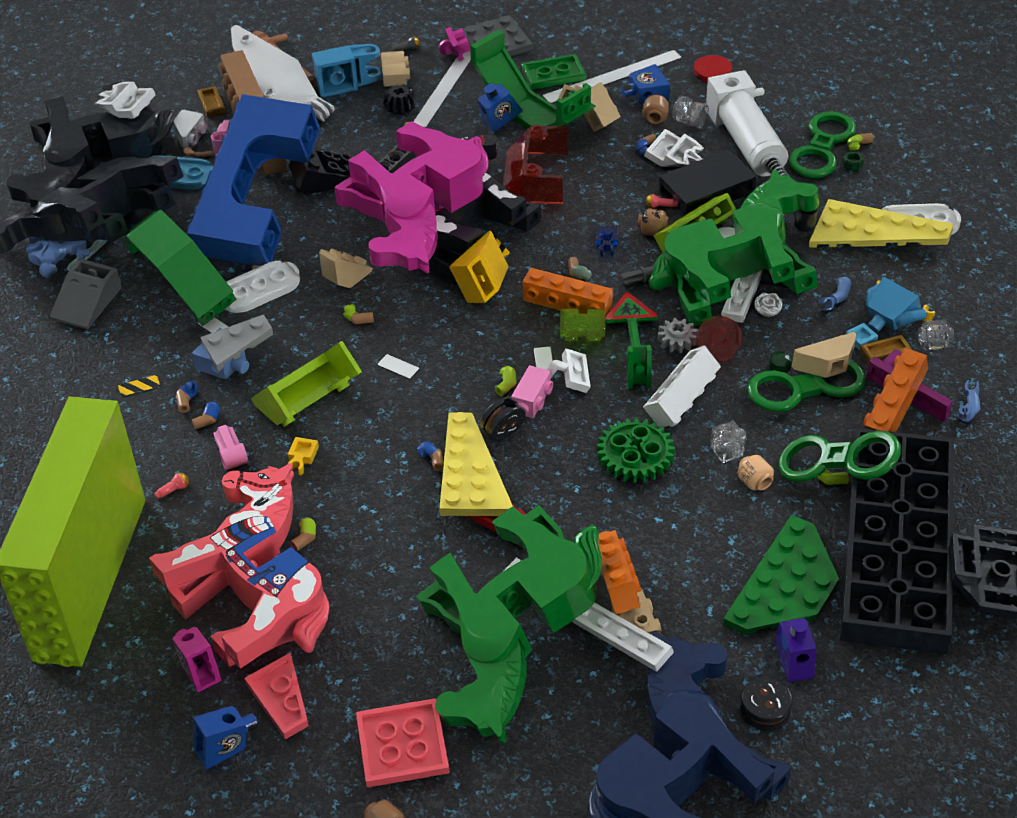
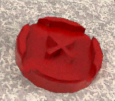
M707 55L699 58L694 64V75L707 83L709 77L732 73V63L722 56Z

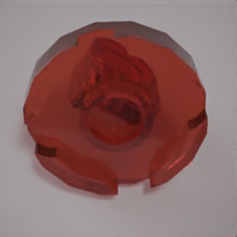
M716 315L708 318L701 324L697 331L696 341L698 348L705 345L716 361H725L731 359L738 348L740 349L743 335L741 328L734 320L727 316Z

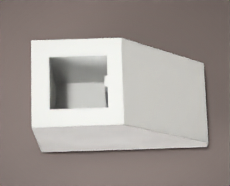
M182 109L173 120L176 137L183 150L188 147L192 149L207 129L202 113Z

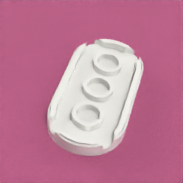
M945 204L889 205L882 208V210L952 223L954 225L951 235L960 228L961 216L959 212L955 209H949V206Z
M272 261L227 281L237 300L225 310L234 313L246 312L293 291L300 282L297 266L291 262L286 264L281 263V261Z

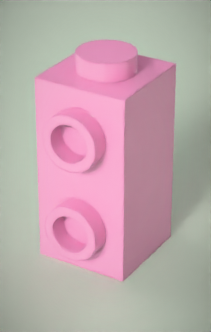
M529 365L511 397L525 410L527 417L534 418L537 411L543 408L546 395H550L553 388L551 371Z

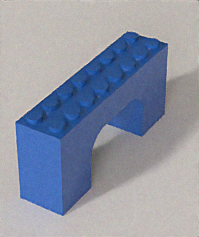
M242 94L240 101L236 103L234 116L229 121L227 134L222 139L221 149L215 156L214 167L208 174L206 187L202 189L199 205L195 207L193 220L187 227V234L206 257L262 266L272 262L283 232L272 209L243 205L256 170L264 162L275 158L308 163L321 129L312 105Z

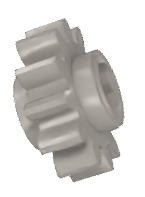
M674 318L671 323L666 320L664 326H659L658 342H662V348L669 347V352L678 350L679 353H682L684 348L690 351L691 345H696L698 329H694V323L687 325L686 319L678 321Z

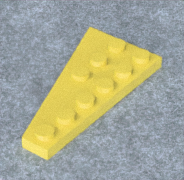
M828 199L809 241V248H817V244H829V247H837V244L861 247L886 246V243H898V246H905L906 242H918L920 245H947L954 224Z
M449 413L440 498V516H500L513 505L472 413Z

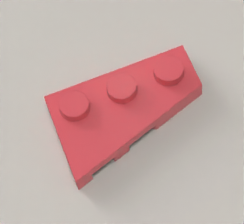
M291 652L244 678L247 687L284 739L309 726Z

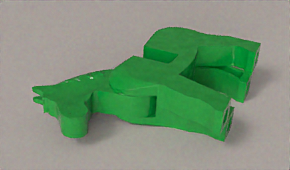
M774 169L770 180L758 186L745 199L741 208L732 212L735 235L723 238L712 218L672 230L664 241L665 252L658 257L654 264L653 272L649 278L650 288L658 290L668 287L672 283L678 289L680 307L688 322L694 323V327L713 321L710 304L731 298L729 281L749 276L763 269L770 272L774 284L782 282L796 294L817 288L816 269L804 263L794 251L785 245L786 231L783 215L797 210L805 212L816 210L819 206L817 186L796 182L790 178V175H780Z
M540 505L525 516L512 506L492 521L501 539L521 546L527 551L528 558L509 567L492 579L478 593H474L451 553H448L430 567L436 581L416 596L427 614L440 617L451 629L461 634L464 651L477 674V680L464 686L460 692L447 691L439 695L435 704L437 712L449 726L474 727L481 733L482 737L495 735L502 744L506 743V725L514 716L524 691L527 676L526 657L533 650L515 617L522 615L530 606L553 633L557 632L593 606L597 598L596 582L602 570V555L599 548V531L597 527L592 525L583 529L575 536L574 542L566 540L562 529Z

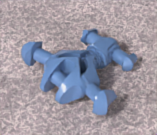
M29 237L31 244L26 246L29 260L33 264L40 266L39 273L45 278H50L57 272L58 269L55 264L64 258L66 254L71 256L76 254L81 259L90 255L89 249H86L87 243L85 240L66 241L60 244L59 242L46 240L43 237Z

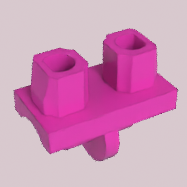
M450 27L445 29L450 40H443L439 44L440 53L447 56L455 51L458 60H464L462 54L470 51V45L463 29L461 28L452 32Z

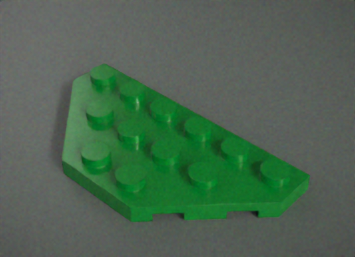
M791 514L725 615L723 625L744 635H750L764 628L778 629L779 623L782 621L804 618L807 622L818 619L838 586L839 577L813 523Z

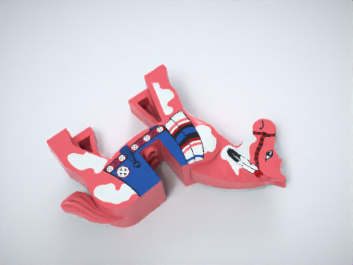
M292 463L280 469L269 466L267 469L255 473L231 471L225 474L222 479L225 498L232 503H243L245 507L239 512L229 515L211 535L186 543L171 552L155 554L149 558L153 574L168 589L172 605L185 620L226 586H231L238 598L253 611L247 623L237 628L219 631L211 635L214 651L228 667L237 664L241 669L261 654L293 640L302 650L310 653L313 651L317 638L324 629L328 619L329 601L323 591L319 571L292 547L280 554L279 548L284 543L289 532L293 515L291 481L294 477V472L292 471Z

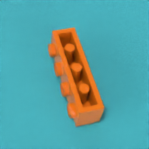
M534 268L529 269L522 281L523 301L602 322H605V317L612 310V288Z
M904 348L901 356H896L893 364L894 369L891 375L888 374L886 376L882 393L876 395L872 412L867 413L863 422L865 429L897 432L928 371L927 355Z
M616 530L599 533V548L602 555L601 571L615 614L641 607L637 592L641 591V587L624 538L618 539Z

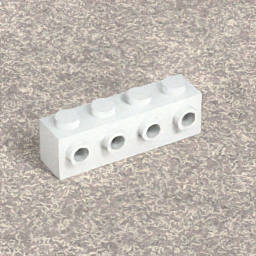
M705 345L689 351L643 408L652 420L657 423L659 428L675 426L681 421L680 416L693 406V400L704 392L706 384L714 380L716 377L715 373L721 366Z

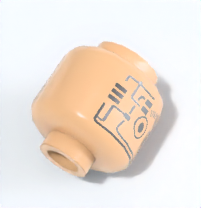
M760 455L747 456L739 463L738 478L750 490L762 491L772 484L774 470Z

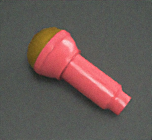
M654 194L646 198V205L651 209L658 206L673 208L677 207L678 201L674 199L659 198Z
M177 473L171 482L159 488L154 495L159 499L176 489L186 488L189 484V478L184 473Z

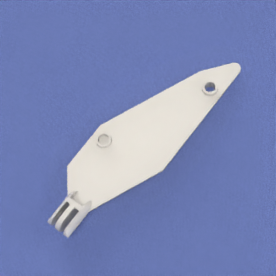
M238 25L231 28L232 46L235 51L243 50L264 98L312 105L316 118L322 122L330 116V113L335 111L333 105L317 96L297 59Z

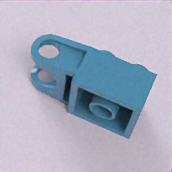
M374 44L348 45L312 53L316 86L320 96L326 97L355 91L360 86L378 81L382 77L381 69L375 66H366V64L380 55L379 47Z

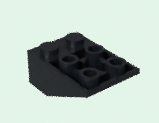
M313 149L308 163L291 160L288 166L299 190L319 193L335 189L336 185L350 177L348 160L352 157L345 153L338 154L328 150Z

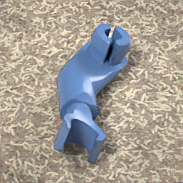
M848 277L838 278L835 282V285H837L836 292L829 297H822L818 300L817 304L827 302L826 306L820 311L831 310L834 305L848 298L852 284Z
M969 380L965 383L967 404L961 406L957 414L962 422H969L981 409L978 381L976 388L973 390L968 389Z

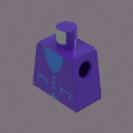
M801 618L780 622L774 642L788 682L813 679L815 676L816 645L807 620ZM799 655H801L800 662L796 661Z

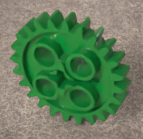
M626 418V424L617 421V427L609 425V431H602V437L598 438L597 444L598 461H601L602 468L607 467V474L614 472L615 479L623 476L624 482L628 478H632L633 483H636L637 478H641L645 483L646 477L649 476L652 480H655V473L663 476V470H669L675 454L674 440L670 439V433H664V427L657 429L656 422L648 425V419H645L643 423H639V419L636 418L631 423Z

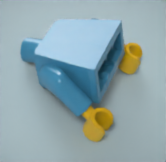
M883 277L881 281L878 280L876 285L867 290L866 306L869 316L872 318L867 326L875 333H878L884 325L892 330H897L900 326H905L919 320L931 322L936 313L935 311L929 312L928 305H924L922 309L918 295L886 277Z

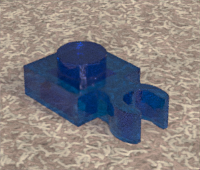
M596 226V247H600L601 257H603L604 251L611 252V257L614 255V247H617V226Z

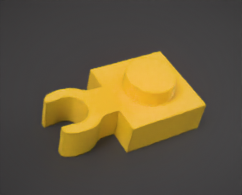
M295 437L288 452V464L292 463V470L298 468L300 476L304 473V464H312L319 448L317 440Z

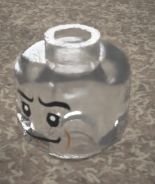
M945 320L925 321L918 328L919 344L923 345L927 350L945 349L948 347L950 340L954 338L953 328L949 327Z

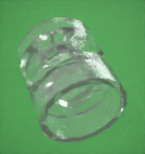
M682 95L677 99L673 107L672 118L681 123L687 122V125L700 129L708 117L709 106L699 101L692 102L691 98Z

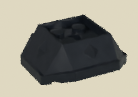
M972 524L961 531L953 533L950 538L952 579L960 589L966 605L972 606L980 613L1017 619V531Z

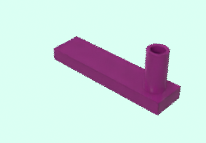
M894 350L883 361L874 356L869 361L866 378L883 387L886 376L888 374L891 375L894 369L893 364L896 356H901L902 352ZM922 383L911 404L942 422L949 418L953 403L952 400Z

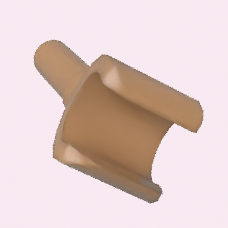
M189 147L183 150L188 155L184 156V158L197 159L213 156L212 151L194 152Z

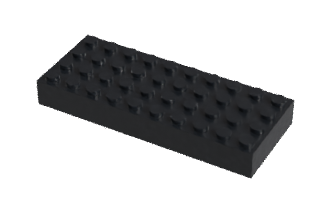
M855 428L853 442L866 433L880 430ZM889 432L896 436L901 444V455L896 465L888 473L869 480L857 479L850 474L840 641L947 654L952 637L953 579L950 538L953 534L954 439ZM884 442L867 445L858 453L856 466L867 469L879 465L887 458L890 452V445Z

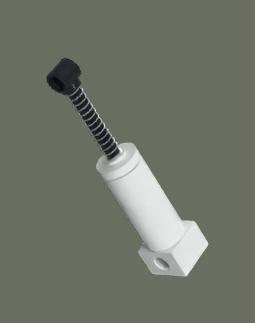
M745 70L709 77L706 111L715 126L722 124L726 126L750 167L757 175L771 176L774 169L780 175H786L787 172H784L783 166L787 162L788 151L754 100V97L764 95V89L762 87L755 89L754 83ZM818 209L810 212L802 210L793 212L795 228L803 232L812 231L816 225Z

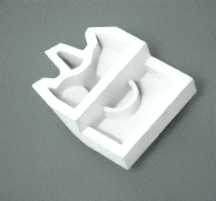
M121 82L113 85V90L104 91L99 94L101 100H98L96 104L114 116L133 119L139 115V112L145 106L150 104V101L156 94L153 88H137L134 82Z
M665 129L646 150L644 156L661 167H684L702 160L698 153L703 151L704 148L686 134L680 138Z

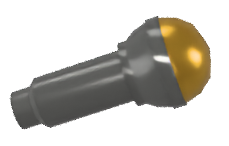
M411 37L406 42L392 46V51L416 50L420 46V41L417 37Z

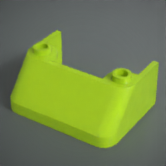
M341 341L275 384L269 385L252 397L251 400L255 407L277 426L282 424L285 427L295 420L293 415L334 389H337L338 392L350 385L348 381L362 371L343 341Z

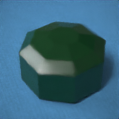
M848 152L843 156L844 168L852 171L859 170L863 166L864 159L860 153Z
M776 351L770 355V368L772 370L786 372L791 369L792 356L786 351Z

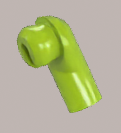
M505 366L500 369L499 374H502L501 378L503 381L495 387V392L499 396L505 395L517 383L516 372L511 366Z
M826 469L820 476L816 477L826 485L849 483L847 472L831 473Z

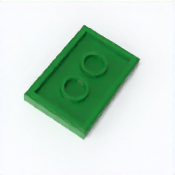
M576 54L521 64V70L531 90L586 80V73Z

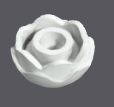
M762 293L755 299V308L762 316L772 317L781 311L782 300L775 293Z

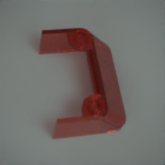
M533 125L507 149L503 185L511 193L525 198L526 202L563 204V175H543L542 167L535 163L527 164L528 153L568 155V126Z

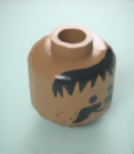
M647 208L643 215L639 214L637 227H641V233L645 236L654 237L653 235L669 226V217L666 216L663 210Z

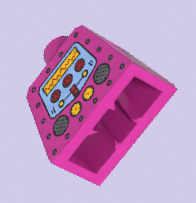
M192 627L188 630H179L172 641L179 661L196 691L200 692L222 681L211 646L198 628ZM195 660L202 661L203 666L199 668Z

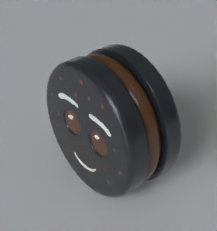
M503 397L495 401L484 412L480 426L488 433L492 440L502 441L520 428L525 420L526 412L514 398Z
M761 677L750 681L744 687L740 711L743 719L750 726L762 731H773L784 726L789 720L792 695L785 684L774 678Z

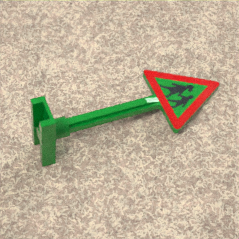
M626 292L607 314L605 323L626 322L628 325L631 346H628V389H633L635 384H646V388H651L652 349L651 345L640 344L637 322L658 320V315L629 292Z

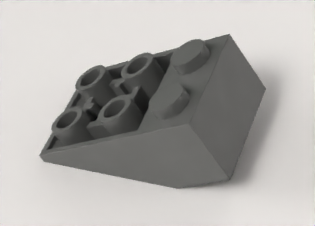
M79 258L67 273L50 314V319L88 330L122 288L117 268Z

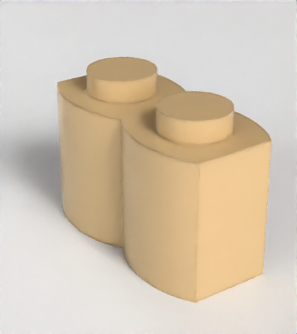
M404 51L381 52L384 86L407 85L406 79H410L408 56H404Z

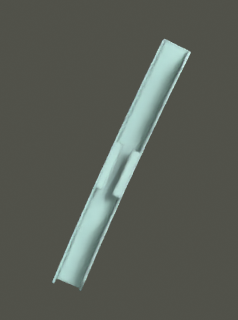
M96 240L89 248L90 255L86 256L84 260L92 256L107 240ZM77 257L68 265V271L79 260V257Z

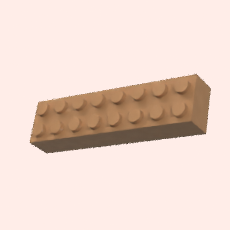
M243 50L220 55L222 63H219V69L224 79H221L224 91L226 90L228 101H231L233 112H235L236 103L240 101L242 94L264 98ZM270 159L261 164L258 169L262 170L264 176L287 171L286 159Z

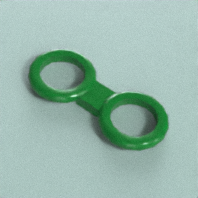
M822 112L810 120L808 128L811 135L814 136L810 145L796 148L789 155L788 159L790 169L797 175L812 179L823 178L830 175L836 169L837 160L831 152L832 147L836 143L848 141L856 132L854 121L848 115L840 112ZM834 120L843 123L847 130L841 134L832 135L822 132L818 129L817 125L823 121ZM814 154L826 159L828 164L821 169H807L802 167L797 162V159L803 155Z
M850 360L847 370L855 376L856 381L848 387L832 386L826 383L821 376L810 373L791 376L785 372L771 370L754 375L749 380L747 392L751 401L763 410L786 412L795 408L801 402V399L821 395V392L837 398L856 395L864 388L866 377L863 369L857 363ZM766 381H778L787 385L793 395L785 401H770L758 393L757 387Z
M885 431L866 433L857 438L852 444L850 442L830 443L822 436L807 435L794 440L783 450L779 458L778 468L784 478L798 483L810 481L820 476L828 468H846L848 473L855 478L869 480L888 473L896 465L901 455V444L896 436ZM876 442H884L890 445V452L887 458L879 465L867 469L856 466L858 453L867 445ZM808 446H818L822 449V455L813 467L800 472L792 471L789 468L791 458L800 449Z

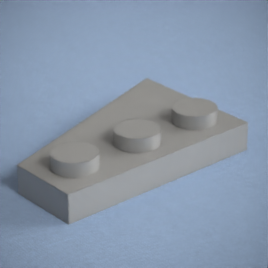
M263 314L202 336L201 342L219 372L224 368L226 362L231 359L235 361L241 357V352L247 348L253 349L272 336L273 330Z

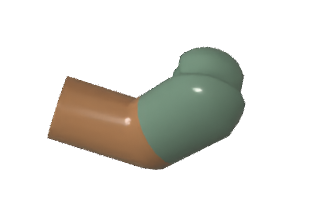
M576 257L568 259L569 274L572 278L577 280L583 279L584 281H588L591 278V270L579 265Z

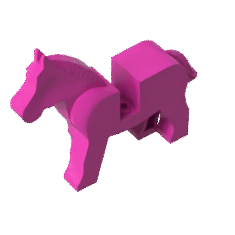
M411 121L396 131L397 145L399 149L414 152L418 157L409 161L394 173H390L364 150L348 160L350 177L334 188L338 205L354 208L362 214L377 218L385 223L390 235L388 237H377L369 242L370 261L373 265L379 267L399 265L408 268L409 271L419 268L425 273H429V260L435 252L438 239L434 202L452 213L478 198L483 191L482 176L486 173L489 162L480 137L476 136L470 140L458 139L440 131L425 128Z

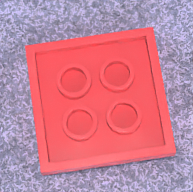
M436 698L356 712L367 788L450 773L440 716L435 706Z

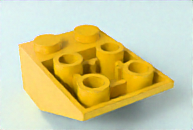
M488 231L449 266L467 303H486L499 291L509 268L492 231Z

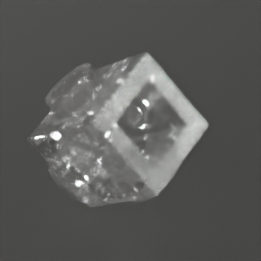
M733 420L712 429L710 444L721 462L725 463L744 455L747 437L745 431L739 428Z

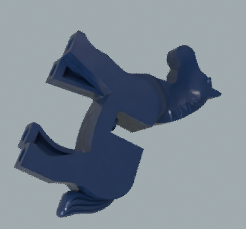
M653 632L652 636L672 646L674 652L657 672L648 667L647 700L651 719L655 726L654 747L636 733L601 761L597 769L596 785L589 797L590 818H700L687 813L678 806L699 788L709 773L737 785L754 804L761 797L771 801L789 783L791 768L785 763L774 762L762 757L756 751L738 741L726 727L714 700L697 686L703 682L704 678L715 679L724 675L727 664L726 649L717 643L689 644L679 639L678 636L665 639L657 632Z

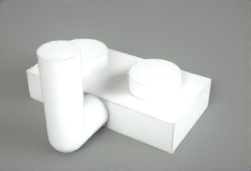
M565 349L562 353V361L553 360L547 368L548 371H551V378L557 370L563 371L566 387L587 393L591 387L585 354Z

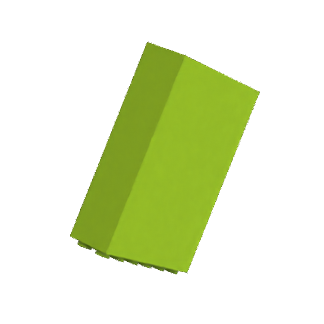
M68 397L0 549V582L32 662L59 664L64 667H82L146 501L118 401Z

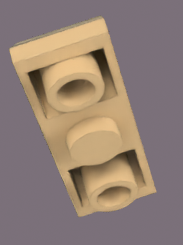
M332 248L330 251L321 249L319 252L322 276L340 286L351 288L371 273L373 269L366 265L367 260L356 255L354 257L346 252L342 254Z
M851 332L795 349L792 362L793 369L825 378L846 372L854 351L857 334Z

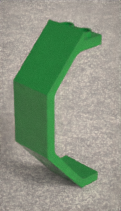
M497 30L470 45L471 63L485 86L488 84H494L495 86L501 84L523 109V112L512 120L538 137L571 122L596 107V105L591 103V86L587 83H584L583 88L580 90H572V93L569 92L568 97L563 100L558 98L556 106L534 93L507 52L504 32L501 30Z
M162 210L152 212L130 229L129 233L120 237L132 254L139 250L156 267L186 303L202 326L237 300L231 287L194 241Z

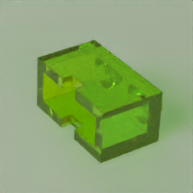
M579 309L560 310V336H565V341H578V337H587V341H601V337H605L606 310L588 309V314H579Z

